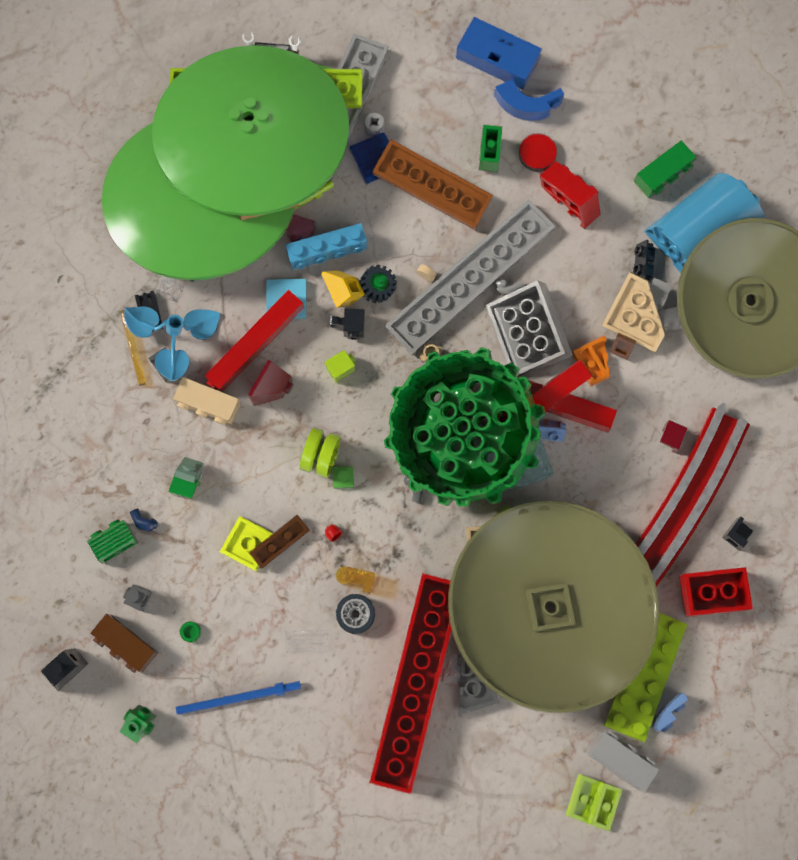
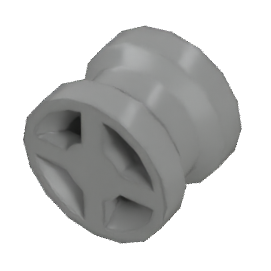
M371 113L365 118V131L369 136L378 137L384 131V119L378 113Z

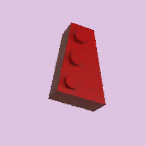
M556 161L540 175L542 188L558 204L562 202L569 209L567 213L571 217L575 215L581 221L580 226L583 229L601 215L597 189L585 183L581 176L573 174L566 165H561Z

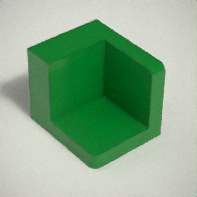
M174 474L168 492L177 497L183 496L192 499L196 487L200 486L201 482L196 479L192 483L177 478Z

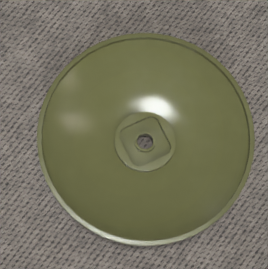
M748 218L733 221L719 227L704 237L688 256L678 282V314L689 342L699 355L712 366L727 374L748 379L775 377L798 367V230L785 223L765 218ZM748 295L753 296L755 300L752 306L746 302Z

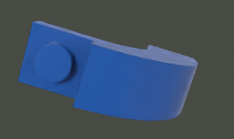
M510 79L495 87L494 97L503 110L511 116L521 120L536 121L548 118L551 108L555 109L561 105L564 92L559 88L542 97H528L521 93L513 79Z

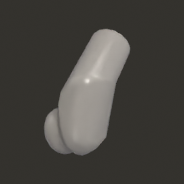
M499 279L496 282L497 291L506 295L525 287L523 281L513 285H508L504 279Z

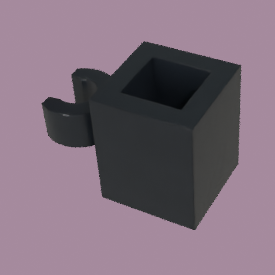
M344 308V318L330 316V328H343L344 337L350 340L364 338V309Z

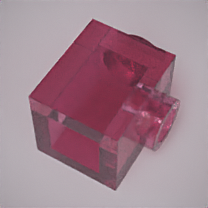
M293 214L285 231L288 239L291 242H296L313 237L316 224L314 220Z

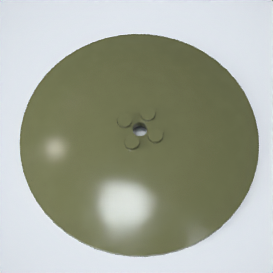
M536 501L521 504L499 513L480 527L467 542L458 557L450 580L448 594L450 624L458 649L474 674L492 691L504 699L527 709L546 713H570L589 709L608 701L624 690L637 677L648 660L655 643L659 622V601L655 581L647 561L633 540L620 527L603 515L580 505L562 501ZM547 602L555 605L556 610L554 613L546 611L545 604Z

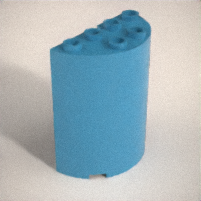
M718 173L656 220L644 232L664 255L671 258L673 265L681 273L692 250L712 231L733 221L748 218H765V215L760 206V199L747 189V185L743 180H737L725 173Z

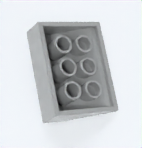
M537 280L486 305L507 364L512 362L520 368L518 376L556 364L573 356L546 283Z

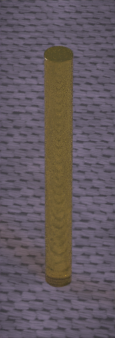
M121 310L120 316L138 385L143 386L146 384L134 334L128 329L124 318V310Z

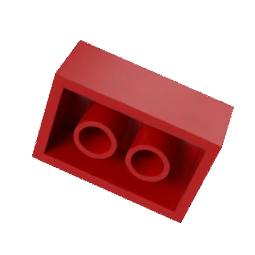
M746 567L685 573L679 576L685 617L741 612L753 609Z

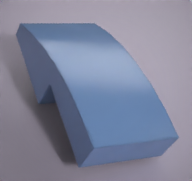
M684 693L677 694L664 706L654 722L653 729L655 731L662 730V732H665L673 726L672 722L676 718L672 711L675 713L679 712L685 707L684 703L688 701Z

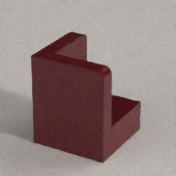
M668 420L663 427L660 443L671 447V452L676 453L688 428Z

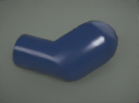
M138 508L129 512L137 529L151 532L158 527L156 519L143 518Z

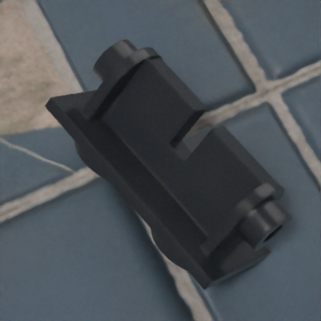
M647 239L636 245L633 273L651 282L654 265L648 264V262H654L655 247Z

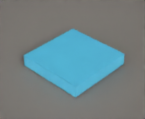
M306 279L267 280L266 312L289 289L305 306L294 319H306Z

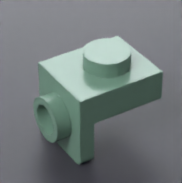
M184 457L175 471V477L194 483L196 479H201L204 463Z

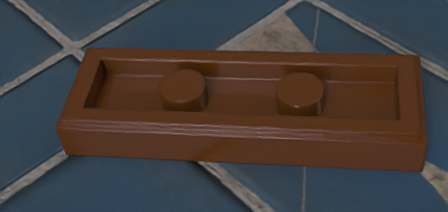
M295 515L252 549L249 555L259 568L263 569L310 530L302 519Z

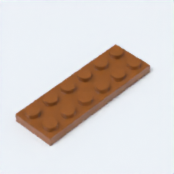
M392 139L372 172L376 177L475 230L493 197L487 191Z

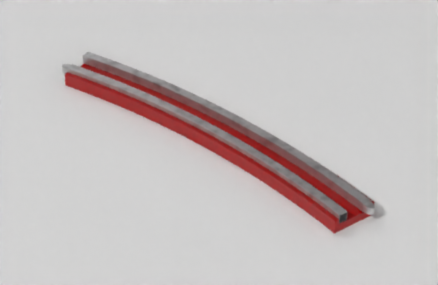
M721 403L717 409L714 407L710 409L694 446L677 478L635 543L648 563L656 587L671 568L708 510L750 426L746 420L741 418L737 420L724 414L725 403Z

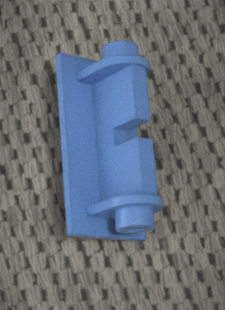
M540 419L539 430L542 431L541 439L564 441L566 423L547 420V426H543V419Z

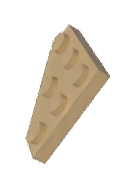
M629 272L602 326L617 334L620 333L636 340L637 344L656 352L665 336V332L649 282Z

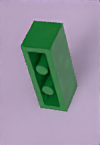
M681 140L638 172L634 182L648 198L653 194L657 196L665 189V185L668 183L670 185L678 180L682 172L687 173L694 167L693 163L696 156Z

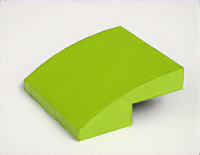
M578 774L566 816L610 832L622 789Z

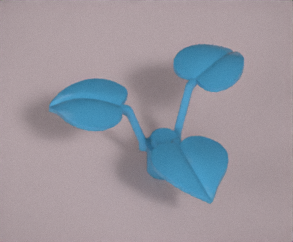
M141 306L125 307L124 318L130 332L140 338H148L152 334V330L158 331L166 326L167 333L172 336L171 350H161L155 357V366L158 372L169 381H176L186 373L189 366L187 353L183 350L175 351L176 336L180 335L182 328H184L186 331L190 330L191 335L196 339L204 340L210 338L216 331L220 313L204 309L193 310L185 315L184 321L179 315H171L162 324L157 326L159 324L157 312L152 308Z

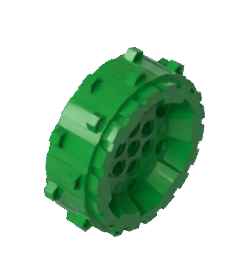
M482 347L474 354L469 350H461L460 352L441 356L438 352L434 351L428 354L427 362L424 365L418 367L407 377L403 386L393 388L391 395L395 401L389 416L390 434L384 439L385 448L394 451L395 459L403 475L410 477L408 487L412 491L418 493L426 489L429 493L437 495L438 503L449 506L454 500L458 507H469L471 502L481 499H487L491 504H495L501 501L503 491L509 487L513 488L527 469H536L540 461L534 454L539 445L542 432L539 430V421L546 413L544 406L535 404L533 395L529 390L532 386L526 377H518L520 368L512 362L505 366L498 361L495 362L492 360L491 351ZM477 383H480V384H481L480 390H479L478 392L474 393V392H473V387H474V385L477 384ZM441 393L440 401L435 403V395ZM470 403H474V410L468 413L467 406ZM450 408H454L455 410L454 415L452 417L447 416V412ZM503 413H508L507 421L501 423L500 416ZM487 418L488 424L481 428V420ZM467 422L468 429L465 432H461V425ZM447 427L448 434L445 437H442L441 431L443 428ZM428 432L429 437L427 441L423 442L422 435ZM480 437L482 443L479 447L475 448L474 441ZM461 442V450L455 452V444ZM494 452L495 460L489 463L487 457L490 453ZM451 462H454L455 469L454 471L449 472L448 465Z

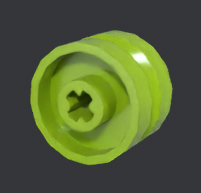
M313 427L305 443L299 469L310 473L316 466L317 475L328 478L338 456L341 436L330 433L324 441V430Z

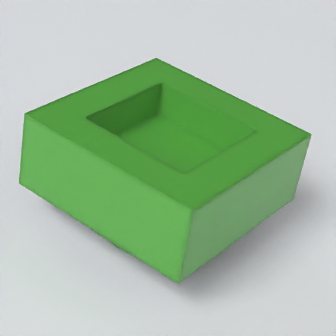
M333 467L334 489L354 488L353 467Z

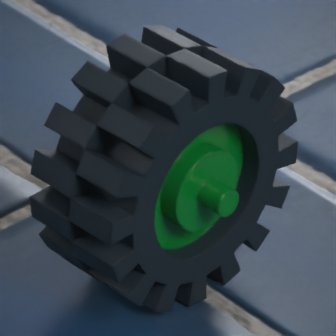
M374 265L370 266L361 276L359 283L364 294L367 296L366 300L372 299V303L377 301L382 303L388 300L396 290L397 280H394L396 276L395 274L391 275V269L386 270L387 266L380 268V265H376V267Z

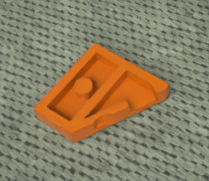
M605 335L572 351V357L575 362L581 359L592 373L593 377L587 381L590 387L610 377L607 365L608 352H606Z

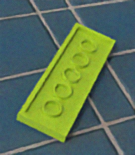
M659 613L658 630L651 654L637 677L614 697L604 724L605 727L645 743L686 630V623Z

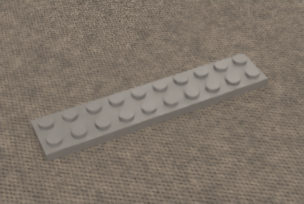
M528 199L385 325V328L413 356L550 234L556 226Z

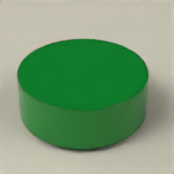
M185 622L180 628V636L184 641L193 643L200 638L201 628L195 622Z

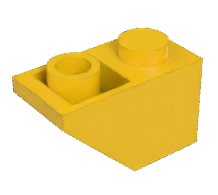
M338 270L323 271L321 273L337 308L352 306L365 295L357 277Z

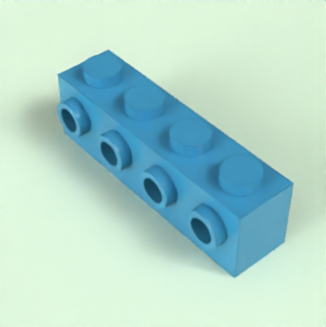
M360 223L288 243L285 246L292 270L303 269L313 264H320L334 258H341L348 254L362 252L367 249V240Z

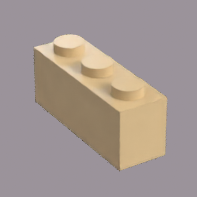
M184 377L173 398L180 409L185 411L192 409L196 411V415L203 418L210 416L215 418L214 421L224 426L226 423L232 425L241 404L238 398Z

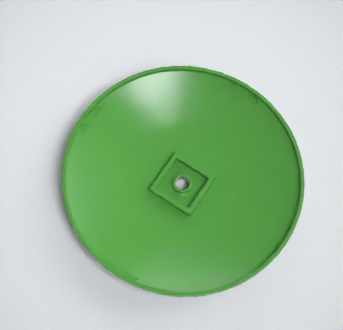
M240 46L224 49L201 58L188 66L170 83L163 93L155 111L152 127L155 155L160 168L170 183L181 194L202 207L238 216H256L282 211L303 202L315 194L329 181L338 169L344 157L349 137V119L345 101L340 90L327 73L305 57L285 49L269 46ZM247 116L254 117L252 121L244 120Z
M245 117V118H244L245 121H252V120H253V119L248 118V117ZM153 123L147 125L131 137L112 160L102 189V210L106 226L117 246L127 257L144 269L161 276L180 280H206L239 271L257 261L278 242L287 229L294 213L295 207L241 220L238 215L216 212L191 201L170 183L160 168L153 147Z

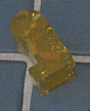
M347 566L340 567L337 570L336 579L339 584L343 586L350 584L363 587V593L371 594L375 572Z

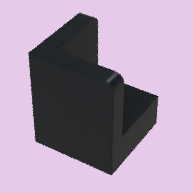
M742 516L733 522L722 537L737 550L745 547L748 543L747 539L753 533V530L742 522L744 520Z

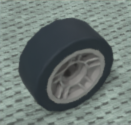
M350 594L338 603L336 620L346 632L361 634L373 625L375 608L366 596ZM355 610H358L360 613L359 617L354 618L351 615V613Z

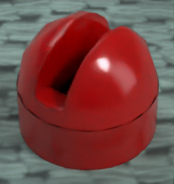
M335 524L325 528V536L330 542L336 541L343 533Z

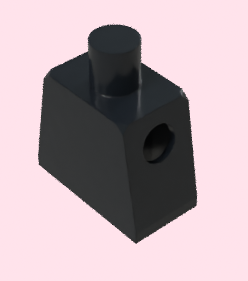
M76 648L62 651L40 672L59 691L89 663Z

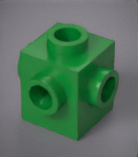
M140 704L133 710L130 708L123 717L125 722L119 732L137 744L154 729L155 725L153 722L156 715L150 709Z

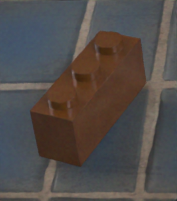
M108 613L103 616L90 633L95 637L93 641L102 648L104 645L111 650L109 654L117 660L123 659L127 663L125 666L133 673L136 671L143 673L158 654L155 649Z

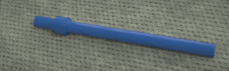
M300 681L287 684L281 682L274 684L275 686L181 705L176 707V713L180 715L271 695L281 696L285 695V692L300 690L301 683Z

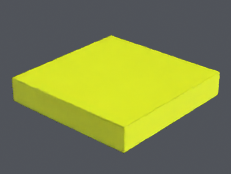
M239 516L220 553L257 572L259 566L249 555V552L272 533Z

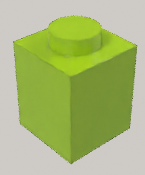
M343 350L326 360L324 365L334 382L337 383L356 371L355 364L357 362L351 353L347 354Z

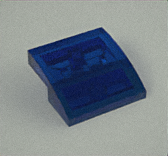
M385 132L349 146L366 185L380 179L373 175L372 172L389 143Z

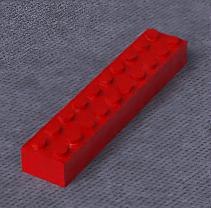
M422 573L370 784L408 794L412 793L452 630L448 609L450 580Z

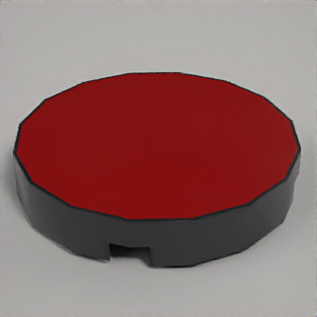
M544 134L527 136L519 147L520 161L531 171L539 172V170L544 171L548 169L557 157L555 142Z

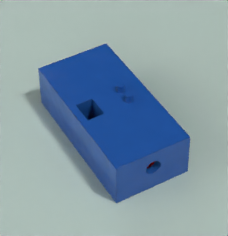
M473 17L457 46L456 59L504 82L513 79L517 88L524 90L540 60L542 48Z

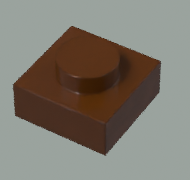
M618 333L609 352L628 360L636 340Z

